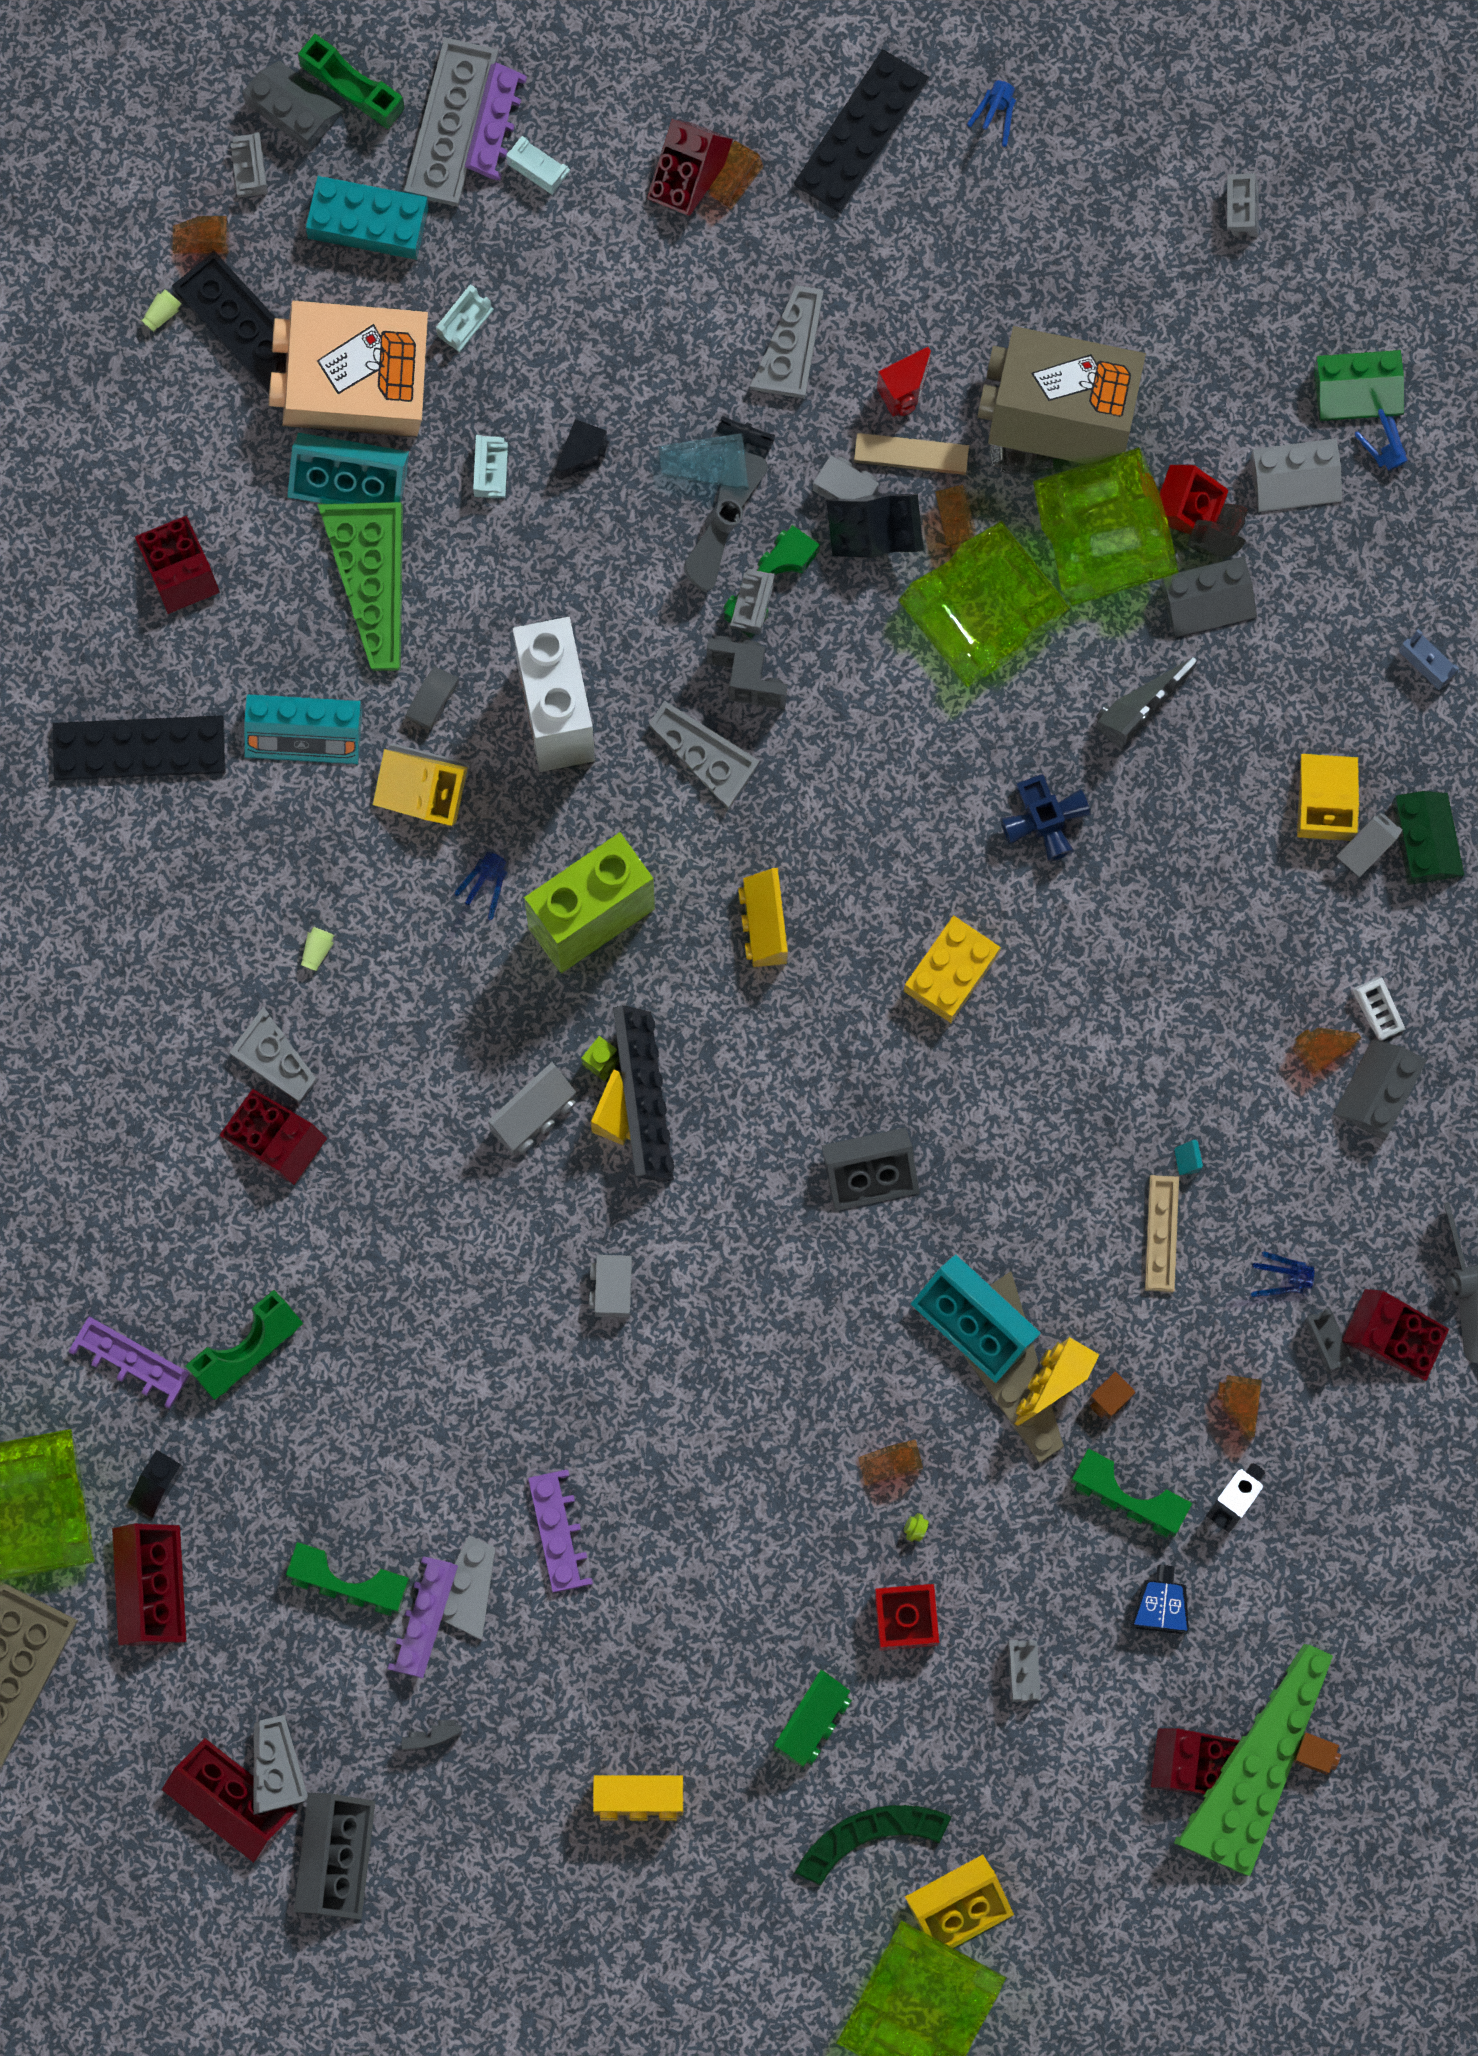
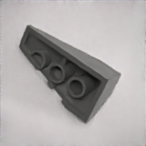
M1192 657L1116 700L1111 707L1106 704L1096 716L1098 719L1096 729L1122 750L1195 669L1197 660Z

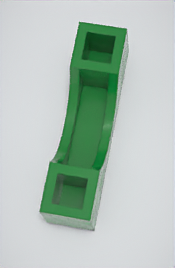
M314 34L298 53L301 68L387 130L404 111L403 96L382 81H373L359 73L340 55L335 47L317 34Z
M792 525L788 531L783 530L774 542L776 547L772 552L769 553L767 551L760 558L757 564L759 566L757 571L775 575L783 572L803 574L819 553L820 544ZM732 595L723 607L726 610L724 612V620L730 624L738 595L737 597ZM767 608V612H766V616H765L764 622H765V621L768 619V617H769V610H768V608ZM740 630L751 639L755 635L754 633Z
M275 1290L271 1291L252 1308V1328L248 1336L239 1345L228 1350H214L206 1347L185 1365L214 1400L226 1393L235 1382L248 1374L265 1356L270 1355L279 1344L292 1336L303 1325V1322Z
M1089 1448L1071 1480V1483L1075 1485L1074 1490L1087 1497L1093 1494L1101 1498L1100 1504L1113 1511L1117 1507L1127 1512L1126 1517L1140 1525L1144 1521L1154 1526L1152 1531L1164 1538H1168L1169 1535L1176 1536L1192 1505L1190 1501L1167 1489L1151 1499L1141 1500L1130 1497L1120 1489L1115 1480L1114 1461Z
M299 1542L296 1543L286 1573V1577L292 1580L291 1585L307 1590L310 1585L319 1588L320 1595L335 1599L338 1594L347 1597L346 1603L363 1608L364 1603L375 1606L374 1612L391 1617L392 1612L400 1613L410 1583L408 1577L380 1569L374 1577L362 1583L353 1584L341 1581L330 1571L327 1553L324 1550Z

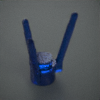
M487 852L483 859L478 860L475 868L464 879L454 894L459 896L475 876L479 874L480 877L465 901V905L468 906L485 879L493 882L496 878L497 881L488 914V919L492 920L497 908L503 880L507 875V872L503 870L507 862L499 855Z
M1263 1251V1257L1289 1265L1290 1268L1260 1263L1252 1264V1267L1255 1269L1288 1274V1283L1293 1284V1286L1253 1291L1251 1292L1252 1297L1286 1293L1303 1294L1304 1288L1312 1289L1315 1268L1314 1266L1306 1265V1262L1295 1261Z

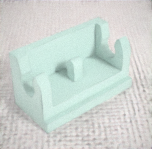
M523 136L506 155L507 165L552 195L570 172L568 166L565 164L561 165L530 144Z
M470 284L436 326L437 337L460 352L494 310L491 307L490 300L487 297L484 299L480 297L477 289Z
M476 435L474 497L505 498L508 442H504L502 437Z

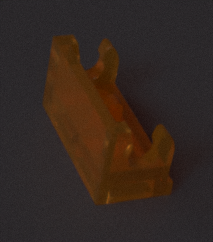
M734 141L724 168L708 189L710 191L709 195L732 210L764 167L760 155L741 143Z
M963 484L935 491L947 546H951L954 550L960 549V545L968 544L970 547L978 546L979 542L969 496Z

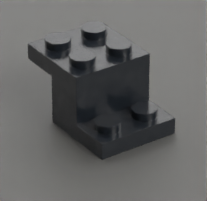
M876 493L856 499L834 498L826 500L832 556L873 558L893 552H920L924 550L918 494Z

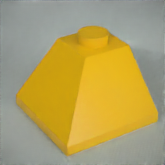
M613 1069L591 1120V1130L594 1134L624 1146L626 1139L631 1140L624 1087L619 1071Z

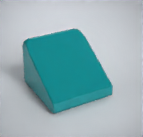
M1191 1140L1174 1149L1179 1175H1188L1201 1171L1203 1163L1197 1140Z

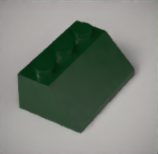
M1419 791L1395 795L1392 801V808L1396 826L1403 829L1398 838L1408 885L1464 876L1448 793Z

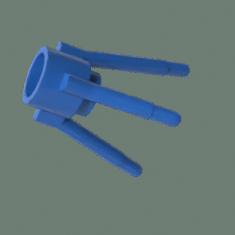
M995 81L992 89L987 90L984 99L973 113L967 126L971 127L988 102L991 107L982 126L984 130L988 128L996 109L1004 110L1007 107L1002 146L1006 147L1012 111L1016 99L1012 97L1015 88L1005 81Z
M1379 409L1378 414L1390 443L1380 449L1382 455L1372 447L1360 432L1356 431L1355 436L1375 458L1378 466L1382 467L1385 465L1389 471L1406 463L1408 459L1402 447L1394 417L1387 416L1386 418L1383 409Z

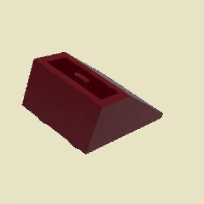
M671 119L647 199L690 216L724 168L733 139L690 122Z
M187 515L134 536L167 614L220 593L213 572Z
M254 1089L250 1091L219 1135L293 1185H295L327 1140V1137L311 1122Z
M1365 1289L1342 1341L1366 1355L1427 1381L1449 1328L1383 1290Z
M1158 1728L1151 1788L1204 1796L1208 1789H1212L1222 1774L1220 1770L1240 1740L1178 1728Z

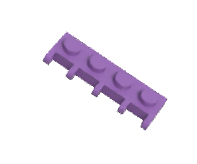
M497 62L490 66L465 167L488 178L500 181L502 174L495 171L498 156L506 158L508 153L506 149L501 147L504 132H513L514 124L507 122L511 105L520 106L521 99L515 97L514 93L517 82L526 83L527 76Z
M88 1317L69 1349V1353L73 1355L77 1353L80 1346L96 1354L91 1364L96 1368L102 1359L121 1368L117 1376V1380L121 1382L128 1373L146 1382L142 1390V1394L146 1396L149 1395L153 1387L169 1395L164 1405L169 1409L174 1404L190 1376L188 1371L91 1317Z
M568 1470L528 1478L553 1593L593 1584L592 1578L580 1580L576 1561L587 1559L586 1552L574 1554L570 1532L580 1531L581 1526L580 1524L568 1526L564 1504L575 1502L574 1495L562 1497L558 1480L559 1478L570 1476Z
M424 1556L421 1563L427 1566L422 1582H415L413 1588L419 1589L413 1611L406 1610L404 1615L410 1617L404 1639L397 1638L396 1644L401 1646L396 1664L389 1663L388 1670L418 1678H423L458 1568V1565L451 1562Z

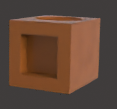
M1115 1371L1090 1395L1089 1400L1092 1402L1090 1408L1100 1418L1106 1416L1110 1420L1135 1395L1136 1391Z
M1306 1732L1302 1737L1293 1762L1327 1775L1330 1769L1335 1771L1341 1758V1754L1337 1753L1339 1745Z

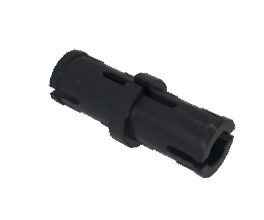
M725 416L721 417L716 433L740 440L739 444L745 445L748 443L770 452L771 445L775 439L774 434L753 428L752 424L748 422L742 424Z

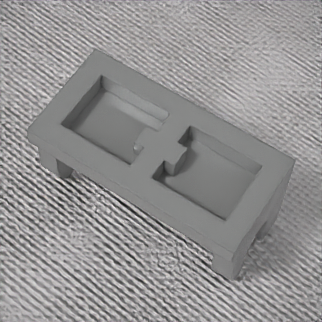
M260 133L233 137V143L230 144L237 198L268 194Z
M1255 173L1227 175V229H1231L1234 236H1239V232H1248L1250 237H1259V182Z
M747 569V572H744L730 628L761 635L774 586L775 574Z
M1379 813L1377 817L1374 816L1336 857L1357 876L1361 877L1397 840L1403 829L1399 826L1397 827L1384 814Z
M1033 1639L1028 1641L1009 1640L1008 1658L1011 1702L1041 1701L1037 1641Z

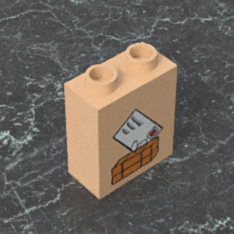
M292 301L289 319L274 318L272 352L287 353L286 373L271 372L269 406L283 407L282 426L418 436L422 421L428 312Z

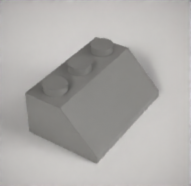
M1337 438L1252 450L1250 463L1258 512L1342 502L1341 462Z
M551 1062L488 1120L490 1132L513 1156L518 1152L523 1154L534 1144L532 1139L539 1132L545 1134L554 1126L555 1122L553 1119L561 1112L564 1115L567 1114L576 1105L574 1100L577 1098V1093L559 1069Z

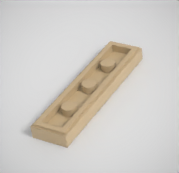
M857 433L854 463L966 475L969 445Z
M1150 1175L1145 1291H1175L1179 1177Z

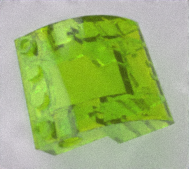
M1140 447L1033 481L1041 528L1053 544L1061 591L1072 606L1179 573L1164 507L1153 475Z
M1002 521L962 543L948 562L913 581L898 599L899 603L966 688L996 671L1033 644L1071 609Z
M67 1429L0 1442V1581L94 1563L91 1526L72 1430Z
M901 1920L836 2044L858 2056H967L1007 1977Z

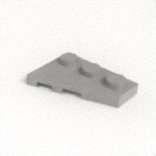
M264 1007L229 1052L231 1056L299 1104L317 1081Z
M469 1535L455 1562L458 1568L441 1621L482 1641L496 1548Z
M285 1715L254 1723V1815L306 1802L308 1795Z

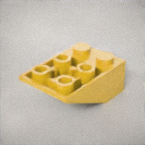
M384 749L373 805L420 819L453 826L457 822L468 767Z
M1301 754L1297 837L1351 841L1358 833V757Z
M1070 1337L1062 1343L1057 1342L1052 1350L1047 1349L1040 1360L1042 1368L1039 1375L1036 1373L1029 1382L1028 1389L1031 1391L1027 1399L1023 1398L1015 1413L1018 1414V1417L1014 1424L1019 1426L1086 1381L1099 1354Z

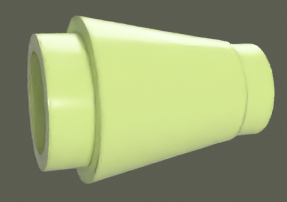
M164 289L161 294L157 293L141 321L154 332L179 312L178 308L181 303Z
M313 927L311 933H307L301 965L317 971L318 966H320L334 944L332 942L334 935Z

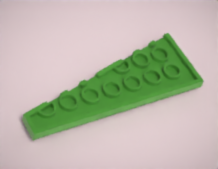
M1303 1644L1286 1670L1287 1675L1277 1690L1274 1689L1269 1696L1270 1701L1262 1713L1257 1714L1253 1720L1255 1723L1247 1736L1241 1738L1220 1770L1222 1774L1212 1789L1206 1791L1203 1796L1205 1798L1196 1813L1191 1814L1188 1819L1189 1824L1181 1836L1176 1837L1174 1844L1240 1874L1251 1876L1333 1655L1311 1645Z

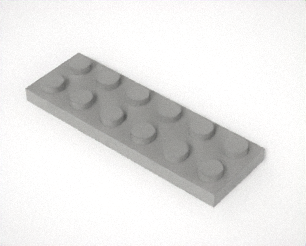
M444 37L404 193L425 196L430 201L459 207L469 170L465 167L490 66L497 62L498 49Z

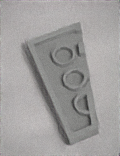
M795 286L766 354L763 356L755 378L751 382L750 390L805 399L823 299V289Z
M666 701L662 703L649 722V727L729 810L759 766L760 761Z

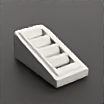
M1377 977L1352 989L1379 1041H1383L1406 1030L1382 977ZM1377 989L1378 994L1367 998L1365 993ZM1380 999L1383 1000L1384 1004L1372 1009L1370 1004ZM1387 1009L1390 1014L1377 1020L1375 1015ZM1393 1019L1395 1025L1384 1030L1381 1029L1380 1025Z

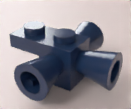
M1043 774L1016 783L1017 791L1027 814L1000 818L1008 843L1011 845L1034 831L1036 838L1041 836L1044 838L1048 862H1053L1072 854L1074 849L1060 829H1063L1065 819L1091 815L1083 791L1079 789L1058 802L1055 794L1051 795Z

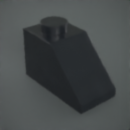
M575 419L555 468L556 478L564 479L596 465L600 456L605 457L610 445V441L607 440V430Z
M156 1449L141 1473L128 1504L154 1518L183 1472V1466Z

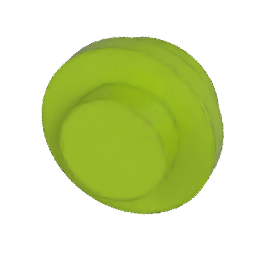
M917 1513L914 1517L910 1516L904 1527V1533H907L906 1539L913 1542L916 1540L920 1542L923 1539L929 1521L924 1519L922 1514Z

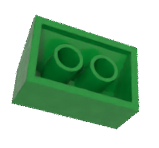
M1401 350L1316 357L1314 376L1320 421L1380 417L1378 414L1379 409H1383L1385 416L1404 415V372Z
M820 1670L774 1744L773 1750L801 1768H804L806 1763L812 1766L821 1750L816 1748L822 1738L828 1740L837 1726L832 1721L837 1713L843 1715L852 1701L848 1698L850 1690L825 1671Z

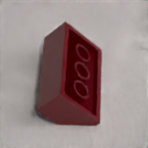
M134 1523L112 1528L118 1646H145L187 1642L180 1525Z
M206 1738L174 1768L161 1789L253 1863L268 1849L297 1812L292 1806L254 1815V1776Z

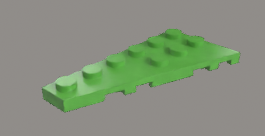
M401 502L317 504L372 671L401 670L403 505Z

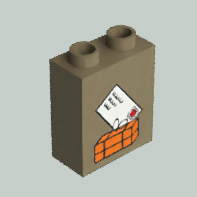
M1013 326L1008 348L993 345L986 379L1000 381V386L995 387L984 384L977 418L992 421L988 444L1121 471L1146 353Z

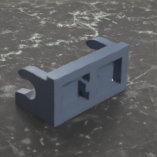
M1418 629L1410 639L1402 643L1399 652L1440 691L1459 672L1460 668L1456 664L1453 665Z

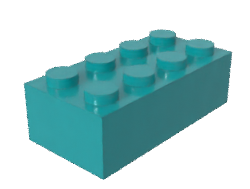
M317 176L306 224L307 237L312 240L417 260L429 209L428 199L425 196Z

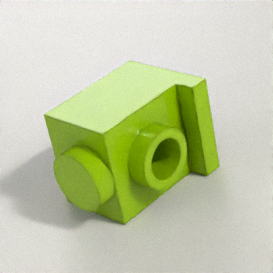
M598 1036L581 1058L582 1065L604 1082L620 1063L617 1049L600 1036Z

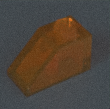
M197 216L173 226V254H210L213 251L217 254L229 253V224L227 216Z
M1319 1027L1310 1032L1307 1029L1295 1038L1297 1043L1293 1051L1314 1077L1356 1046L1362 1037L1359 1033Z
M1227 1375L1224 1382H1219L1217 1399L1222 1400L1221 1408L1243 1437L1248 1441H1252L1255 1438L1262 1380Z
M916 1439L887 1446L858 1457L865 1486L919 1473L923 1470Z

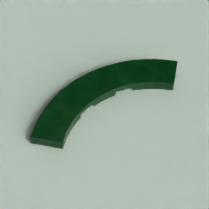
M889 1805L862 1811L844 1819L823 1834L802 1858L794 1874L821 1886L828 1873L842 1857L856 1847L881 1837L894 1835L916 1836L939 1844L952 1816L937 1810L909 1805Z

